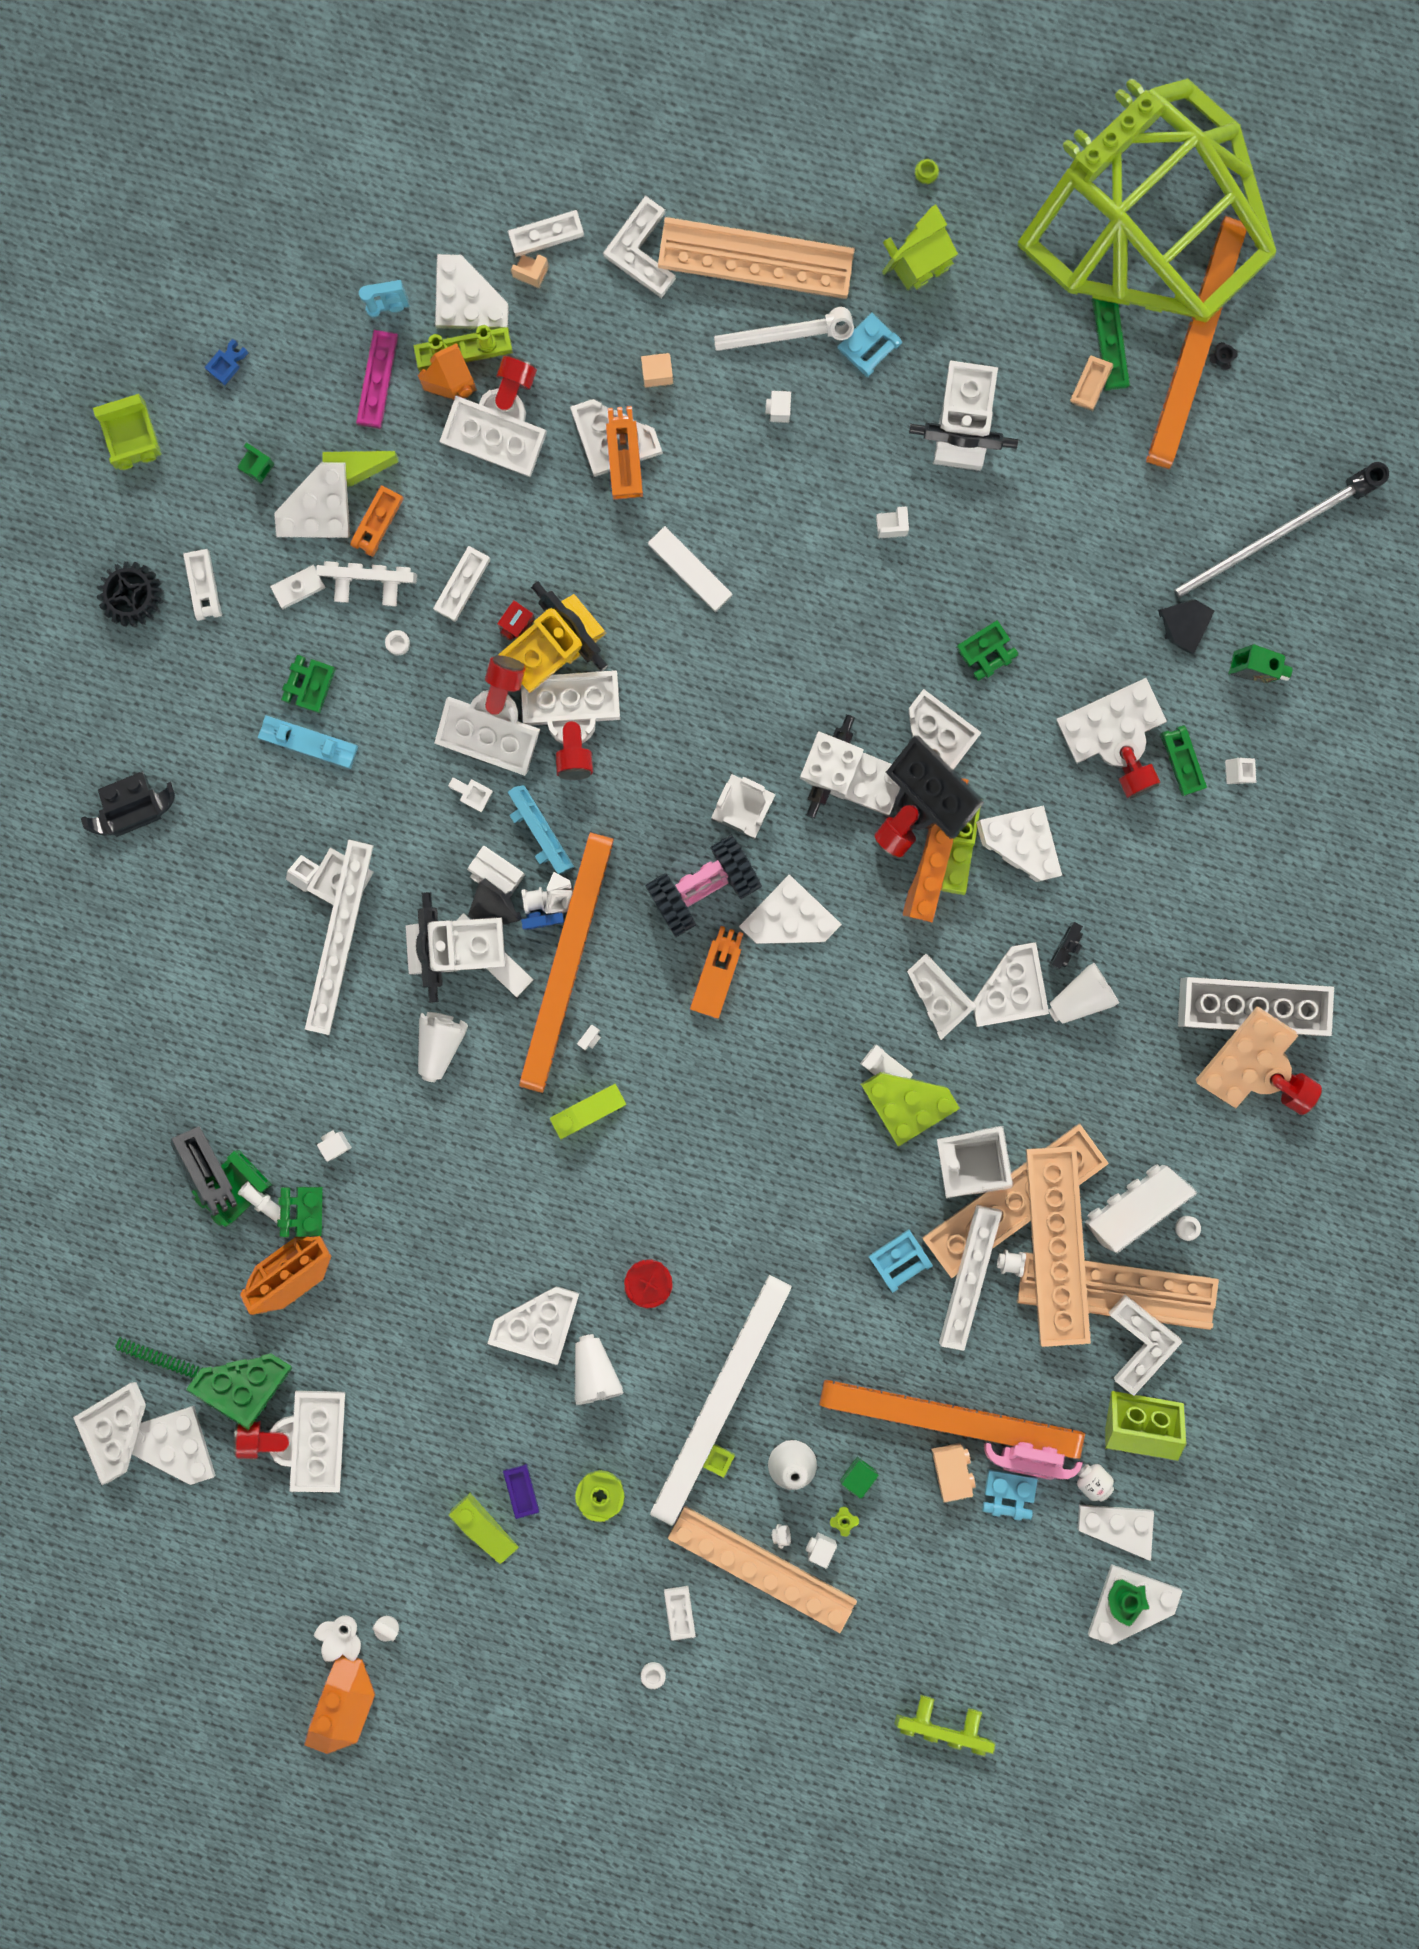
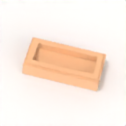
M1090 355L1070 402L1093 411L1113 364Z

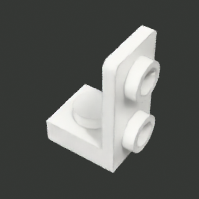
M877 1045L872 1047L860 1063L874 1075L879 1072H885L900 1077H912V1073Z

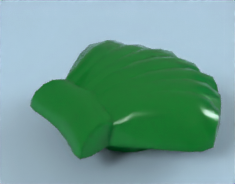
M1123 1579L1116 1580L1113 1583L1108 1594V1606L1112 1616L1117 1621L1129 1627L1135 1622L1142 1610L1150 1609L1146 1598L1145 1585L1136 1587Z

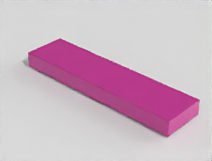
M379 330L373 331L356 420L357 425L381 429L398 341V334Z

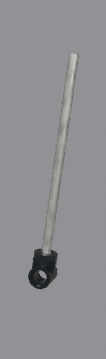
M1382 462L1371 463L1366 468L1347 478L1346 488L1174 589L1176 595L1180 598L1351 495L1355 499H1360L1378 489L1389 478L1390 472L1388 467ZM1370 472H1374L1377 475L1378 481H1373L1370 478Z

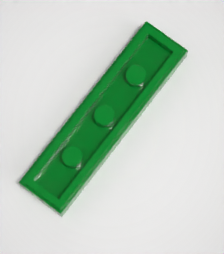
M1092 298L1100 359L1113 364L1104 389L1106 391L1128 388L1130 383L1118 303Z

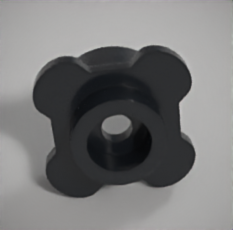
M1220 342L1216 346L1217 350L1215 353L1210 355L1209 360L1212 364H1218L1222 370L1227 371L1231 368L1233 359L1238 357V352L1231 345Z

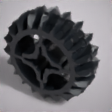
M124 561L123 568L119 564H115L116 571L113 572L107 569L108 578L100 577L104 582V585L97 586V589L103 592L97 595V599L103 601L99 604L100 609L106 610L104 615L107 618L112 617V622L115 624L120 622L123 627H127L129 623L132 627H137L138 621L142 625H146V616L153 620L154 616L151 612L153 610L160 612V609L155 605L156 603H163V599L157 597L164 594L163 589L158 588L161 585V581L155 579L156 574L153 571L149 572V568L146 565L140 567L138 562H134L131 566L129 562ZM139 577L142 578L145 581V583L131 584V582H129L127 578ZM119 583V590L113 594L115 587ZM129 589H131L134 592L131 593L133 595L131 597L132 601L128 597H126V595H128L127 593L129 592ZM147 595L144 604L141 606V599ZM129 604L133 611L121 612L115 606Z

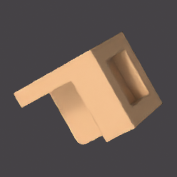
M539 254L536 260L522 255L518 265H513L511 271L514 278L539 288L549 266L547 258Z
M669 353L641 356L645 387L673 384Z

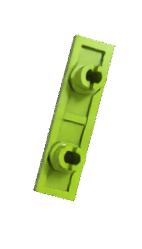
M480 325L476 329V333L442 339L440 335L433 334L429 337L427 343L413 345L419 371L422 369L427 370L430 367V359L435 353L456 343L465 363L513 353L508 327L490 330L486 325Z
M920 1696L916 1717H913V1719L896 1715L894 1724L897 1728H900V1733L913 1737L914 1733L924 1735V1740L938 1743V1739L948 1742L947 1746L960 1750L962 1746L971 1748L972 1753L985 1756L986 1752L994 1753L995 1743L978 1735L982 1716L981 1711L968 1708L964 1728L960 1731L934 1725L930 1722L935 1701L931 1697Z

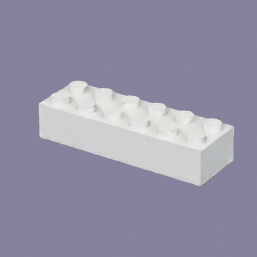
M1191 977L1180 978L1178 1027L1238 1030L1254 1009L1259 1007L1296 1031L1298 1035L1332 1036L1334 987Z

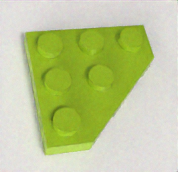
M879 1072L860 1084L898 1147L960 1109L946 1086L934 1085L885 1072Z

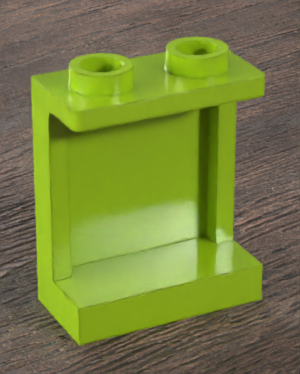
M139 393L93 408L94 415L101 424L111 456L109 458L110 464L115 469L127 470L132 468L134 463L140 461L143 463L152 462L156 459V456L162 455L145 400Z

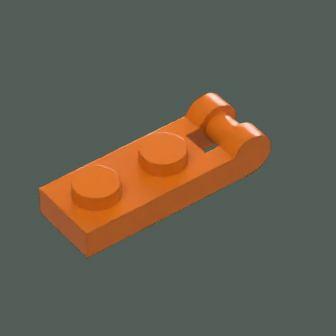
M381 485L355 532L350 546L356 549L361 548L365 550V554L373 557L404 500L403 496ZM366 533L372 536L370 542L364 540Z

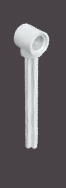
M837 307L830 314L825 315V319L714 336L715 348L718 351L826 333L828 337L833 336L837 340H845L852 335L854 325L850 311L844 307ZM840 321L846 322L843 326L836 325Z

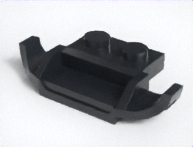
M141 771L99 788L98 793L103 809L99 810V817H82L83 828L94 834L103 836L115 835L119 837L162 819L161 815L168 811L175 799L172 783H166L167 787L163 791L156 793L153 789L150 790L147 777Z

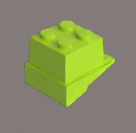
M936 204L919 220L899 250L891 237L882 242L891 257L882 273L885 275L894 269L907 290L913 287L918 290L926 285L934 274L937 278L949 270L948 268L954 264L953 260L958 255L945 228L947 223Z

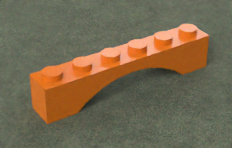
M962 778L968 784L969 780ZM936 824L928 829L922 858L908 891L902 914L903 916L932 923L954 840L950 839Z

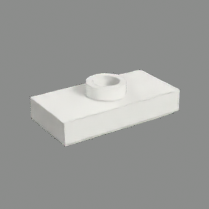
M314 565L270 586L282 609L326 588L320 576L316 575Z
M689 1586L664 1589L671 1641L695 1637Z

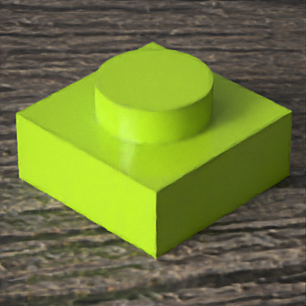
M713 1444L703 1467L724 1478L735 1454Z

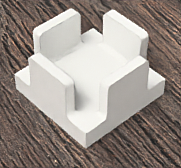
M732 774L723 789L711 819L755 839L775 794L765 790L764 786L745 777L741 779Z

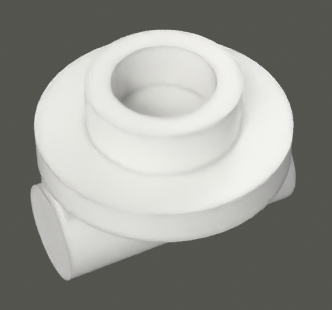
M382 1616L376 1621L372 1629L376 1637L381 1641H394L399 1632V1624L391 1616Z

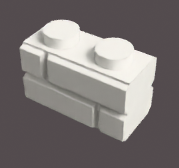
M485 846L481 848L467 869L472 873L470 878L477 883L486 878L504 893L511 891L512 894L525 876L522 871Z

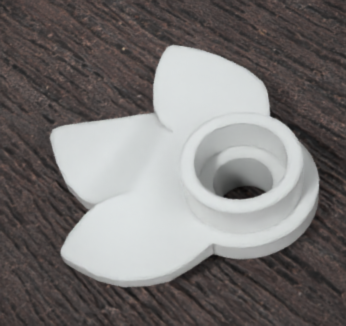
M340 1616L335 1622H323L316 1629L314 1637L324 1641L321 1650L324 1661H334L342 1654L352 1662L357 1658L361 1648V1641L356 1635L357 1624L352 1617ZM340 1626H347L348 1632H342Z

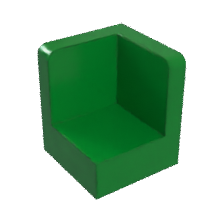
M246 442L244 448L247 450V453L239 463L238 469L262 484L274 463L270 457Z
M857 1456L840 1479L841 1485L857 1497L863 1498L879 1475L873 1467Z

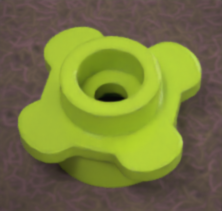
M840 1507L835 1517L830 1519L831 1527H836L843 1537L849 1536L850 1530L859 1524V1518L853 1516L847 1507ZM844 1519L847 1520L845 1524L842 1523Z

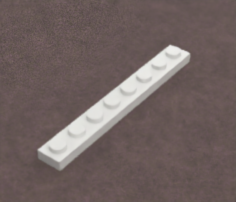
M348 840L305 1030L330 1034L374 845Z

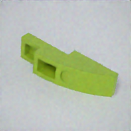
M980 808L953 840L941 891L960 895L966 894L972 851L977 833L976 822L979 820Z

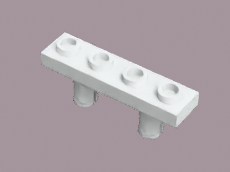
M324 561V566L317 565L316 575L333 577L335 580V602L349 603L350 581L352 579L381 581L383 583L382 605L397 606V589L400 582L414 584L417 582V574L411 572V568L396 567V571H387V566L372 565V569H363V564L348 563L347 568L339 567L338 562Z

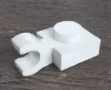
M452 778L448 785L449 788L463 794L460 799L461 802L481 813L493 793L492 790L472 779L466 785Z

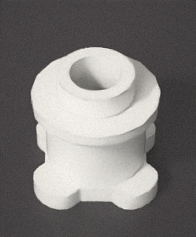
M542 887L535 891L527 892L526 889L522 890L525 914L531 913L530 911L542 909L545 911L548 898L547 891L543 892Z
M1005 1249L1003 1254L999 1253L997 1268H1001V1274L1009 1272L1015 1273L1018 1277H1023L1026 1253H1009Z

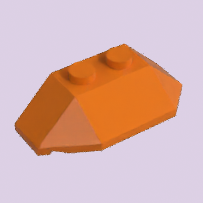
M320 1236L294 1237L255 1266L245 1289L240 1294L249 1314L253 1315L284 1309L324 1279L331 1254Z
M342 1654L335 1660L308 1729L304 1746L329 1754L358 1742L375 1697L372 1683L362 1659L356 1658L352 1662Z

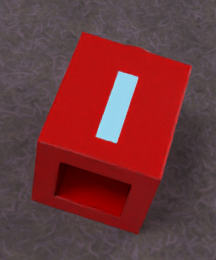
M513 600L497 623L499 629H501L500 634L509 641H512L513 638L516 640L528 630L535 620V616L531 611Z

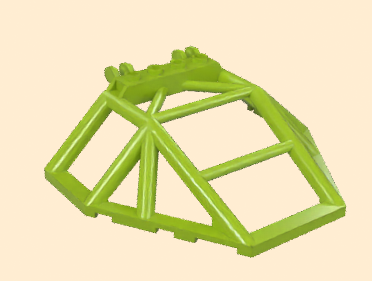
M1188 78L1145 91L1134 79H1130L1126 82L1127 89L1137 99L1133 101L1128 93L1119 89L1115 97L1125 110L1092 142L1089 136L1079 129L1074 132V139L1084 150L1080 152L1078 146L1069 140L1062 144L1063 149L1074 160L1019 239L1018 246L1068 293L1092 295V298L1128 306L1134 304L1143 306L1146 310L1160 313L1166 311L1207 322L1274 258L1277 252L1242 130L1237 121ZM1186 98L1218 128L1202 132L1170 102ZM1160 117L1178 131L1144 133ZM1230 140L1233 154L1220 144ZM1184 142L1122 202V153L1133 143ZM1195 147L1225 196L1162 255L1126 212ZM1111 164L1112 199L1093 183ZM1227 167L1240 175L1245 196ZM1076 189L1110 221L1077 268L1072 272L1043 246L1039 239L1070 194ZM1231 204L1258 250L1203 303L1171 266L1170 262ZM1128 240L1173 291L1175 298L1127 288ZM1113 244V285L1087 280Z

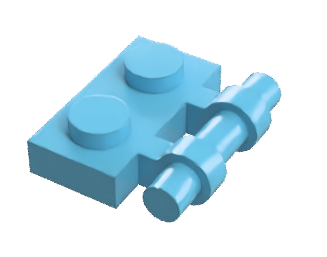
M988 1469L985 1495L994 1496L993 1503L983 1502L982 1511L989 1512L992 1516L997 1517L1006 1515L1012 1516L1015 1520H1022V1518L1031 1520L1033 1511L1024 1509L1023 1506L1024 1502L1034 1503L1038 1478ZM1002 1498L1015 1500V1506L1002 1505Z

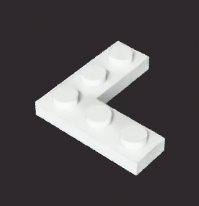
M645 196L604 251L603 255L610 262L662 298L676 277L667 269L658 268V263L639 250V248L664 216L665 209Z
M1124 1294L1109 1311V1314L1142 1340L1144 1344L1117 1373L1114 1379L1134 1396L1178 1348L1182 1340Z

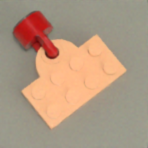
M1259 1007L1254 1009L1196 1078L1198 1085L1234 1108H1237L1251 1091L1258 1094H1272L1281 1090L1283 1092L1281 1103L1299 1115H1304L1315 1108L1322 1095V1086L1303 1073L1292 1074L1290 1062L1284 1052L1298 1037L1297 1032Z

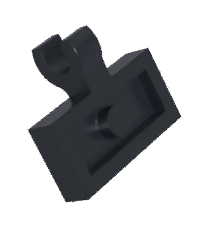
M1076 922L1070 923L1048 964L1049 967L1055 970H1059L1061 967L1065 968L1072 956L1069 952L1078 955L1082 948V945L1079 944L1083 933L1080 932L1083 927Z

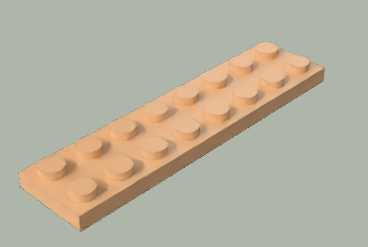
M1077 1124L1046 1147L1076 1146L1079 1185L1109 1164L1080 1124ZM1027 1162L1011 1173V1189L984 1192L922 1237L950 1278L958 1274L976 1205L999 1209L1002 1212L992 1249L1031 1221Z
M1076 1146L1026 1149L1040 1346L1090 1344Z

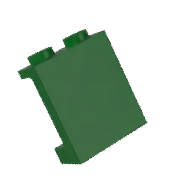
M240 1150L233 1151L227 1157L228 1160L221 1165L232 1186V1195L236 1200L237 1206L231 1208L226 1200L225 1203L228 1210L222 1212L219 1205H216L219 1214L216 1216L211 1215V1218L219 1226H230L252 1205L238 1194L246 1182H249L260 1193H265L272 1186L269 1180ZM214 1176L205 1181L206 1184L213 1181L216 1190L220 1188ZM193 1190L192 1193L195 1195V1202L200 1207H206L210 1211L208 1205H202L195 1190Z

